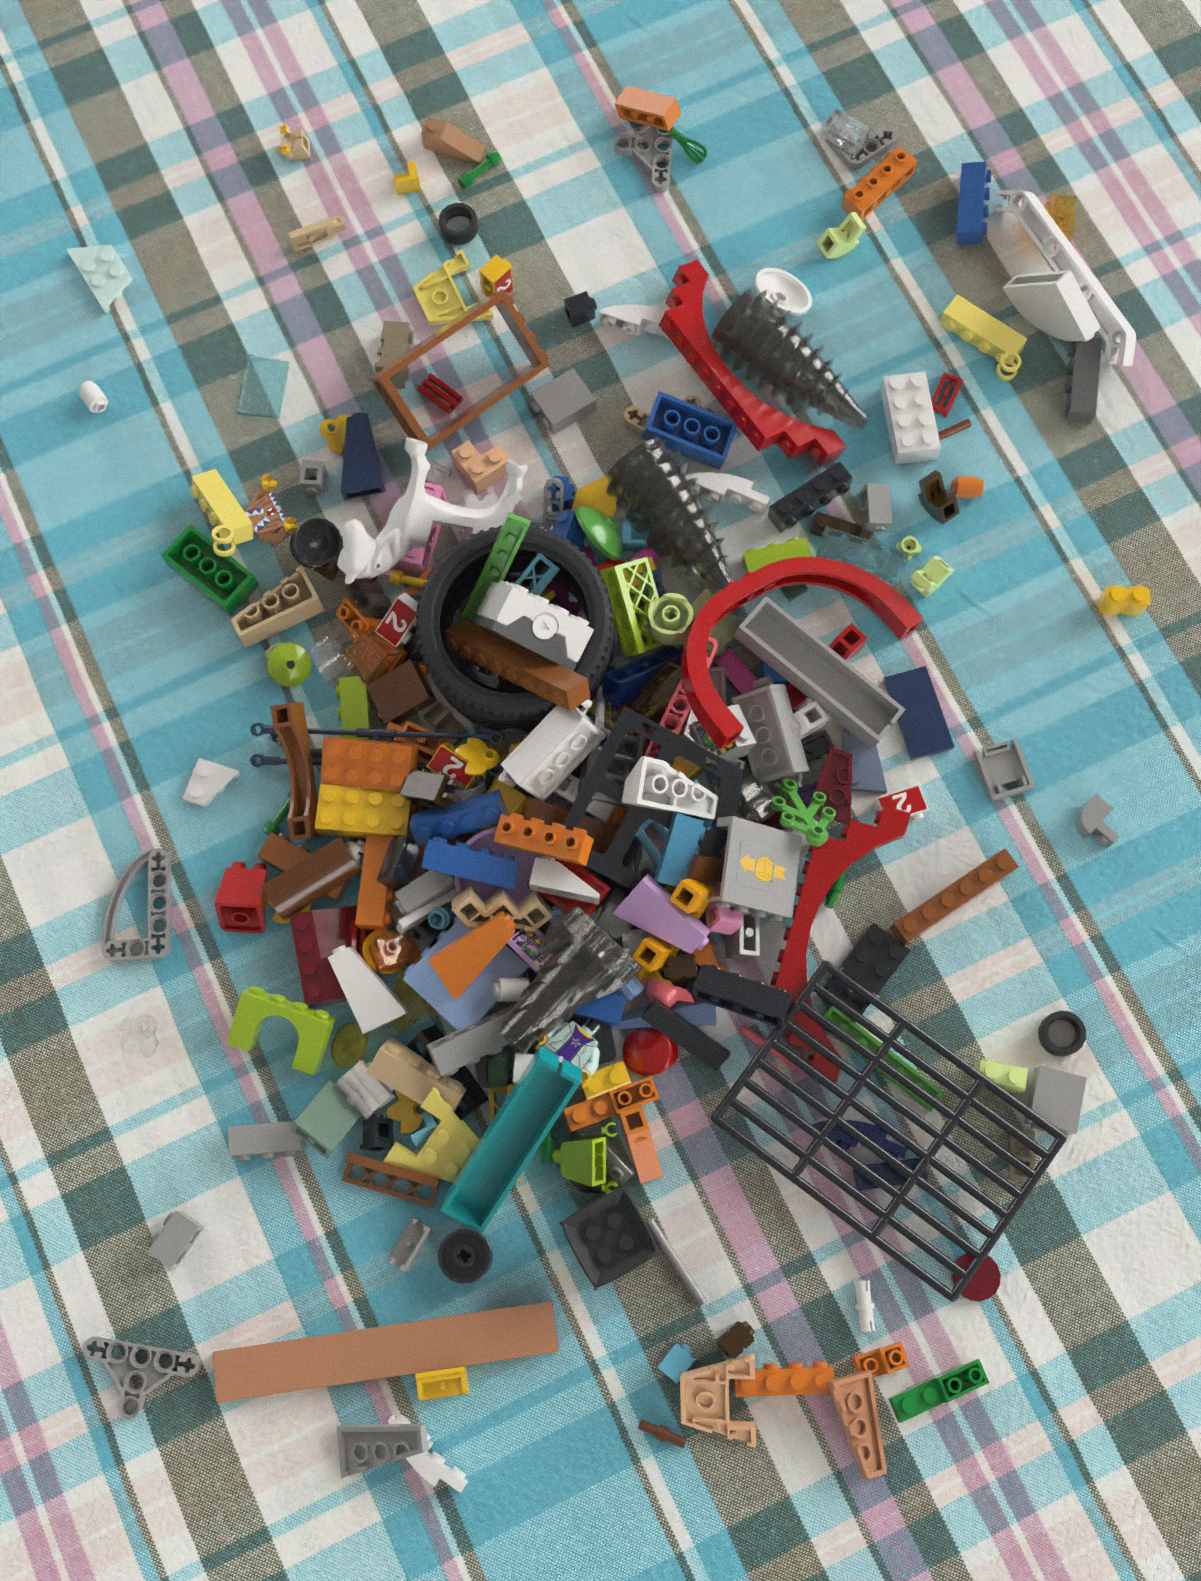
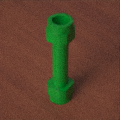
M496 150L488 153L486 160L469 173L464 172L457 179L459 185L463 189L473 185L475 178L490 166L495 167L502 160L500 154Z
M291 790L287 794L289 798L271 822L267 821L262 831L267 835H270L271 832L277 835L280 831L279 825L289 813Z

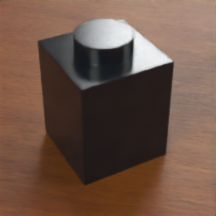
M587 291L564 299V311L572 328L595 319L597 305L594 298L589 297Z

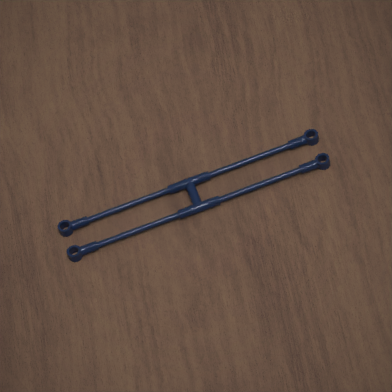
M254 723L250 728L254 736L276 734L273 725ZM256 726L261 728L260 733L256 732ZM307 728L308 734L356 735V737L372 738L375 741H381V738L396 737L478 738L493 744H501L505 739L504 733L499 730L492 733L475 732V734L405 732L395 729L357 728L356 730ZM496 733L501 737L499 742L494 739ZM255 754L251 757L250 762L254 767H262L263 765L279 766L280 764H287V759ZM256 757L261 759L260 764L256 763ZM312 760L313 765L321 766L322 760ZM499 762L497 764L500 767L499 773H495L493 768L486 770L485 773L499 776L504 770L501 765L502 763ZM428 764L417 765V769L431 770L427 767Z

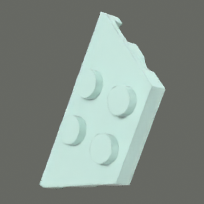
M112 245L67 249L68 254L100 306L107 313L110 310L109 305L115 298L118 299L123 289L133 280Z

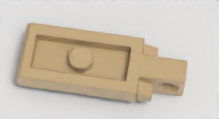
M337 215L288 232L293 250L297 252L333 239L332 235L345 230L346 227L341 215Z

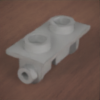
M607 1139L606 1172L622 1187L636 1173L634 1170L635 1166L623 1155L618 1158L616 1154H618L619 1150Z

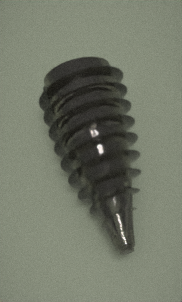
M749 289L738 297L723 315L711 336L714 347L722 349L720 354L722 361L725 362L733 358V371H739L744 367L747 368L745 373L747 381L757 376L760 377L758 382L759 389L772 385L771 396L773 398L782 393L787 394L786 405H790L798 400L802 402L801 411H806L812 407L817 409L818 416L825 413L832 416L834 420L838 419L855 429L859 428L862 430L869 422V419H867L865 412L850 395L849 389H846L840 381L842 373L835 375L831 365L834 358L825 361L821 356L824 345L816 349L812 346L811 340L814 332L803 337L800 333L803 321L792 326L788 321L791 310L781 315L777 312L779 300L770 305L765 301L767 289L759 294Z
M660 438L648 440L625 454L609 470L607 478L610 484L607 488V494L609 496H619L616 502L617 508H629L626 513V520H640L636 527L637 533L644 534L650 532L646 541L647 545L661 544L658 551L659 557L673 556L670 563L672 568L685 567V577L695 576L700 580L699 584L701 586L706 585L715 595L723 590L729 582L733 581L725 560L728 555H723L720 546L725 538H716L714 531L720 524V521L710 523L708 515L712 511L713 506L703 508L700 503L706 492H694L693 486L698 478L686 479L684 474L689 468V464L677 465L676 460L681 451L677 450L669 453L665 446L667 440H661Z

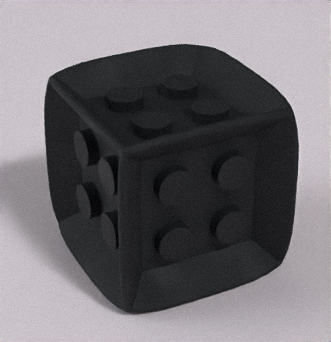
M625 1186L600 1197L574 1212L564 1221L559 1222L581 1268L594 1286V1291L598 1287L606 1285L634 1270L656 1254H661L657 1250L654 1238L636 1204L626 1191Z

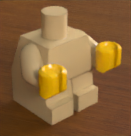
M288 125L280 126V133L284 134V136L281 137V145L274 147L276 154H283L287 160L310 158V140L303 130L297 129L296 132L291 133Z

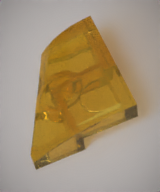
M400 969L397 974L399 978L395 989L391 991L407 1007L409 1013L389 1023L403 1036L431 1005L403 980L406 975Z

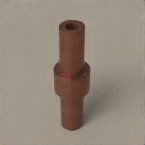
M643 1419L640 1420L637 1428L654 1435L656 1440L663 1443L667 1441L681 1448H684L687 1438L670 1432L668 1427L661 1424L657 1426Z

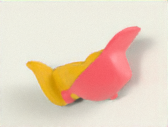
M641 965L637 971L636 978L645 987L646 995L651 1003L657 999L669 1008L677 1001L694 1003L692 995L687 990L673 986L672 982L664 979L658 970L650 972Z

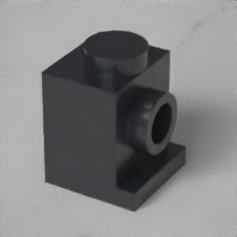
M372 1114L368 1119L362 1120L363 1144L360 1145V1150L382 1151L392 1148L393 1119L383 1118V1114Z

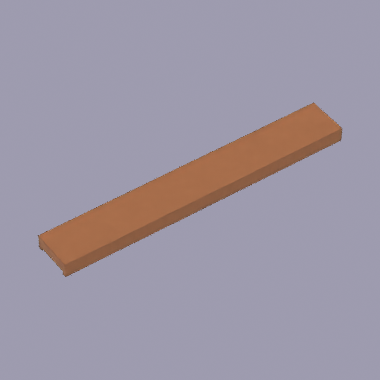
M553 1301L214 1351L217 1403L558 1352Z

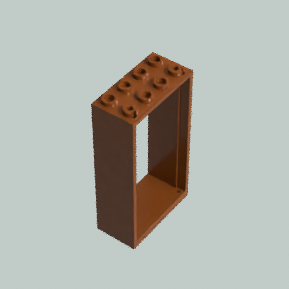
M499 291L490 294L370 377L371 382L407 437L427 443V451L550 366L547 361V354L538 347L535 334L526 327L524 316L521 312H517L513 305L514 300L508 292ZM495 305L531 365L427 437L389 378Z

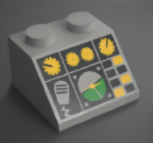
M739 704L727 706L744 726L739 738L720 749L699 721L696 720L691 723L690 727L700 747L724 760L744 757L755 746L756 740ZM706 757L707 764L716 763L715 761Z

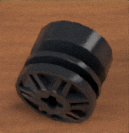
M313 518L307 520L294 530L290 538L289 548L292 557L297 563L306 568L315 569L326 565L337 557L341 550L342 538L340 531L334 523L323 518ZM316 542L317 546L311 548L309 544Z

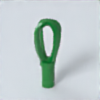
M675 128L671 130L669 135L680 143V146L683 147L685 153L692 161L701 163L705 160L707 156L705 146L693 139H688ZM694 145H697L699 148H701V149L703 150V152H702L701 150H699L697 147H695Z

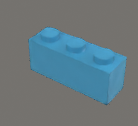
M673 813L655 874V881L677 887L681 880L690 878L687 874L693 854L699 853V849H696L698 840H702L705 833L704 821Z

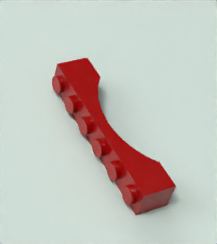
M851 623L828 647L848 662L864 647L867 637ZM791 683L786 687L794 713L809 698Z

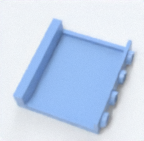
M456 916L452 921L454 925L448 931L445 929L439 934L436 939L438 942L432 948L429 946L423 951L420 956L422 959L416 965L412 964L404 973L406 976L403 980L457 1030H460L487 1017L500 1003L497 997L493 996V984L497 983L498 978H523L530 968L510 948L504 945L459 998L454 1000L428 960L432 954L474 929L473 927H467Z

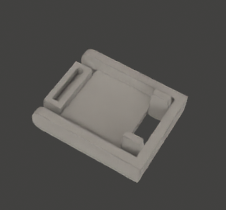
M1017 739L1011 741L1013 750H1011L1009 742L1006 741L982 748V755L979 750L973 752L990 802L1032 791L1035 788ZM1018 781L1019 788L1002 792V785Z

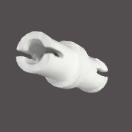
M870 1280L854 1281L857 1297L855 1309L858 1310L860 1332L875 1331L872 1310L875 1306L874 1302L871 1301Z

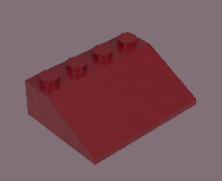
M357 906L312 910L290 915L304 1002L310 1009L348 1001L327 957L333 955L332 950L345 945L346 948L349 947L350 922L356 920ZM357 927L356 951L359 953L360 928Z

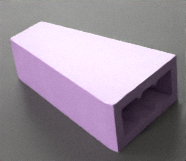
M648 874L613 912L615 916L690 954L696 948L701 950L709 941L706 937L711 930L692 913H686L669 899L672 895Z

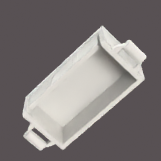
M588 699L581 704L583 706L581 710L576 707L571 711L557 705L502 762L501 765L504 770L499 775V781L509 788H514L518 784L537 799L544 801L606 736L601 729L595 727V723L586 715L588 708L592 706V702Z

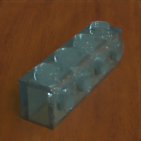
M825 527L816 557L842 561L864 569L882 578L887 583L895 582L899 584L909 552Z

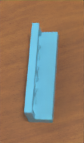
M537 553L513 584L521 586L520 583L524 579H532L531 584L527 587L528 593L540 595L560 569L543 554ZM541 560L546 565L538 575H535L534 566Z

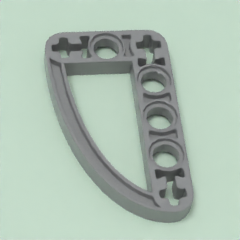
M161 848L148 850L135 858L125 869L115 886L108 905L102 938V955L111 962L165 959L171 952V856ZM160 854L165 858V860L160 862V867L165 871H160L159 864L155 861V859L159 858ZM148 864V938L115 940L118 916L125 894L135 876ZM160 875L164 876L165 884L161 887H155V878ZM164 898L165 906L159 910L155 909V900ZM164 920V930L156 932L154 930L155 922ZM154 936L160 937L161 945L165 946V949H162L160 954L154 950L155 947L159 946V940L154 938ZM135 944H141L143 948L138 956L131 954V948ZM113 946H115L119 950H125L126 957H124L125 954L123 952H116L113 957V955L109 954V951L113 950Z

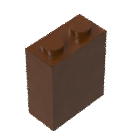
M411 659L366 686L369 691V700L373 705H376L379 711L377 712L379 720L386 725L389 722L399 724L437 701L419 663Z

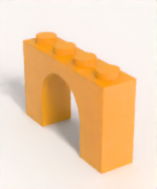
M688 878L681 880L669 900L686 913H692L699 919L710 901H707V897H714L718 889L706 880ZM654 935L643 939L632 959L652 972L663 968V965L667 964L668 956H675L680 948Z

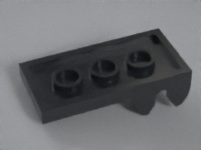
M873 922L838 969L877 996L911 950ZM833 976L824 986L862 1015L870 1005L868 1001Z

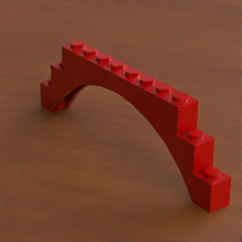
M698 260L678 266L672 279L676 287L672 288L665 302L669 310L665 311L659 326L757 451L777 444L788 459L808 452L819 467L837 460L846 448V445L834 430L806 424L781 413L755 396L728 370L712 344L703 316V292L709 274Z
M884 805L881 811L877 810L873 823L877 824V827L850 820L849 824H844L841 838H844V841L828 837L827 841L821 846L809 844L808 852L812 854L810 861L805 860L802 874H805L803 883L799 882L795 896H799L797 905H794L793 921L791 927L786 926L783 940L787 942L785 949L779 950L776 961L780 963L778 972H773L770 982L771 985H774V988H782L792 994L791 1005L807 984L806 953L811 926L823 898L833 883L851 864L872 850L903 838L911 813ZM809 996L806 1003L813 1007L811 996ZM799 1010L792 1020L793 1023L841 1057L825 1035L821 1025ZM786 1029L784 1037L788 1038L787 1044L813 1051V1056L809 1055L807 1062L833 1082H837L841 1069Z

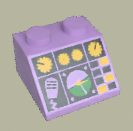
M521 929L512 936L507 944L543 980L562 961L559 956L561 952L553 943L547 945L542 940L544 935L539 929L534 932Z

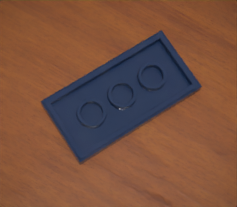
M923 666L884 677L883 681L888 695L906 709L897 722L911 761L954 749L955 746L927 667Z

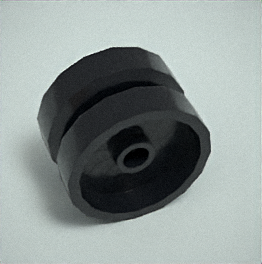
M457 1229L448 1234L441 1242L438 1251V1264L442 1273L451 1281L460 1284L474 1283L482 1279L490 1270L493 1262V1248L489 1240L483 1234L472 1229ZM465 1251L471 1254V1258H468V1261L462 1258V1254Z

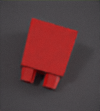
M234 861L231 868L225 869L214 902L220 928L224 931L259 934L265 931L267 896L261 888L262 885L269 881L265 863L257 862L254 864L253 869H246L245 863Z

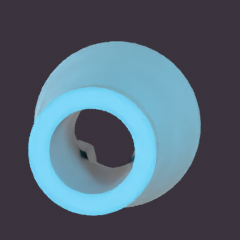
M452 905L435 907L429 913L428 922L431 927L443 930L457 915L452 911Z

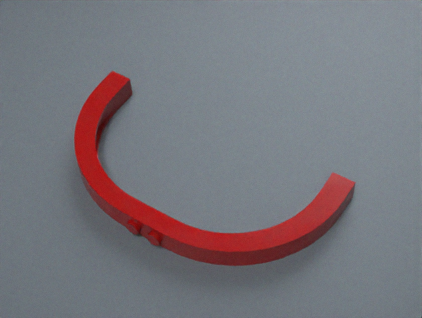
M795 557L776 561L754 572H747L736 582L734 580L729 582L723 590L716 593L700 610L688 633L682 652L681 674L685 694L697 720L720 749L739 738L744 726L722 701L710 678L706 658L708 637L715 625L725 616L761 595L783 586L808 584L824 586L843 592L857 599L876 613L899 640L913 633L923 618L889 584L854 565L822 557Z

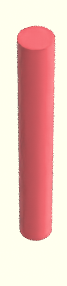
M745 1024L739 1031L760 1047L766 1041L764 1037ZM773 1048L769 1051L770 1054L796 1072L800 1069Z

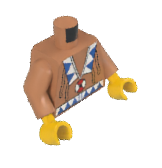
M265 474L261 478L262 485L249 503L248 508L245 509V513L252 522L253 534H257L260 542L282 543L299 526L293 525L297 519L286 516L273 490L270 491V488L277 487V481H270L272 475Z

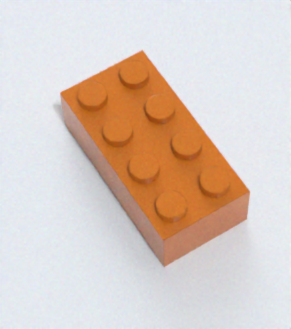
M334 736L323 738L320 783L402 791L410 770L417 771L419 745Z

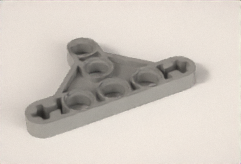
M646 125L634 135L621 134L614 140V151L616 154L633 157L652 176L651 186L657 193H664L669 189L673 138L669 133L674 128V125L668 133H661L658 128ZM620 142H626L628 144V147L620 148L618 147V144ZM646 143L649 147L642 150L638 148V145ZM665 144L669 148L662 151L658 149V146ZM662 161L665 162L667 166L665 168H659L656 164ZM659 175L663 176L662 184H658Z
M100 1336L88 1338L82 1346V1351L86 1358L103 1362L121 1392L118 1412L124 1419L138 1417L143 1410L145 1397L174 1375L183 1377L194 1376L200 1371L202 1365L199 1356L193 1353ZM97 1341L98 1347H107L106 1352H95L93 1355L90 1345L95 1344ZM117 1345H121L125 1350V1354L120 1360L115 1359L112 1354L113 1348ZM141 1349L146 1350L148 1353V1360L144 1364H140L136 1360V1354ZM165 1353L169 1354L172 1358V1363L168 1368H163L159 1363L160 1357ZM190 1358L192 1359L191 1363L195 1364V1368L190 1369L189 1372H187L186 1366H177L178 1361L187 1362ZM136 1374L140 1375L143 1380L142 1386L139 1389L132 1388L130 1384L131 1377ZM128 1400H133L137 1405L136 1412L132 1415L127 1414L124 1409L125 1403Z

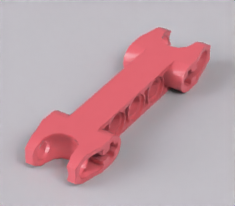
M710 636L707 643L713 646V651H706L708 671L718 647L717 640ZM682 678L659 724L663 727L666 725L673 726L675 729L670 731L679 734L691 709L683 690ZM674 707H681L683 711H677ZM651 741L644 756L655 759L660 746Z

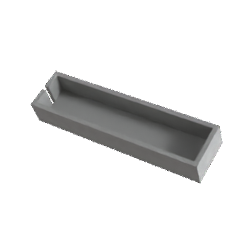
M767 596L743 621L733 636L813 702L817 701L825 712L871 749L879 743L906 710Z

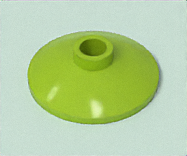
M283 643L276 646L270 652L267 659V670L270 677L276 683L286 687L297 686L303 683L309 676L311 659L307 651L300 645ZM289 660L294 662V667L292 669H289L286 666V663Z

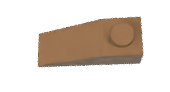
M428 117L421 132L425 149L473 164H481L487 150L485 145L448 122Z

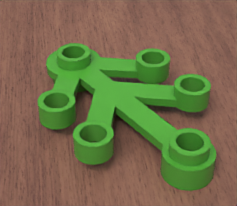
M785 779L781 782L778 790L780 796L773 797L770 805L773 810L783 812L780 824L804 833L806 841L813 846L823 845L829 836L825 829L829 822L834 820L836 811L831 807H824L820 816L821 820L816 825L813 818L818 809L825 804L826 795L822 792H814L811 799L812 803L807 809L797 793V783L792 779ZM785 799L791 800L795 808L786 805ZM795 818L803 821L805 824L795 821Z

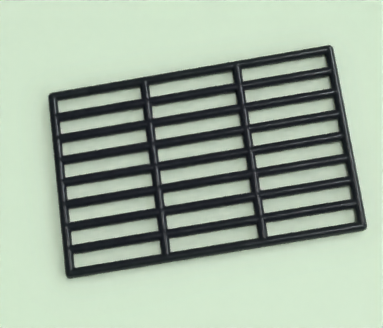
M829 961L821 963L790 1006L782 1029L777 1027L773 1029L710 1117L715 1125L950 1302H955L1067 1140L1065 1133ZM828 972L894 1020L896 1025L889 1034L819 984L824 975ZM813 991L883 1041L876 1053L808 1005L806 1000ZM801 1010L869 1060L863 1071H858L793 1023L792 1020L798 1011ZM785 1029L856 1081L849 1091H845L779 1042L778 1039ZM906 1029L972 1077L975 1082L968 1092L897 1041L902 1031ZM773 1048L842 1099L836 1109L832 1111L765 1061L764 1058ZM890 1048L962 1099L954 1111L883 1060ZM759 1067L825 1116L828 1120L819 1131L752 1081L750 1078ZM877 1067L945 1116L948 1120L942 1129L938 1130L869 1079ZM863 1086L932 1136L934 1140L928 1149L922 1148L855 1097ZM984 1086L1053 1136L1055 1140L1049 1149L1046 1150L975 1098ZM743 1087H746L813 1137L814 1140L806 1150L739 1101L736 1097ZM730 1106L797 1155L800 1159L792 1170L723 1119L722 1116ZM848 1107L854 1108L921 1159L914 1169H910L843 1119L842 1116ZM968 1107H973L1040 1156L1042 1159L1034 1170L962 1118ZM837 1125L904 1175L907 1179L898 1190L831 1140L828 1135ZM956 1125L1028 1177L1022 1188L1018 1189L948 1136ZM821 1145L825 1146L893 1197L886 1209H883L815 1158L814 1155ZM944 1145L1012 1195L1014 1199L1007 1210L937 1159L935 1155L940 1147ZM809 1164L878 1216L879 1219L872 1229H869L800 1177L806 1166ZM931 1165L1001 1217L994 1229L992 1230L921 1177L927 1166ZM916 1184L986 1236L987 1239L980 1249H977L910 1199L907 1195ZM901 1204L972 1256L973 1259L967 1268L963 1269L895 1218L893 1215ZM887 1224L958 1276L959 1279L952 1290L881 1238L879 1235Z

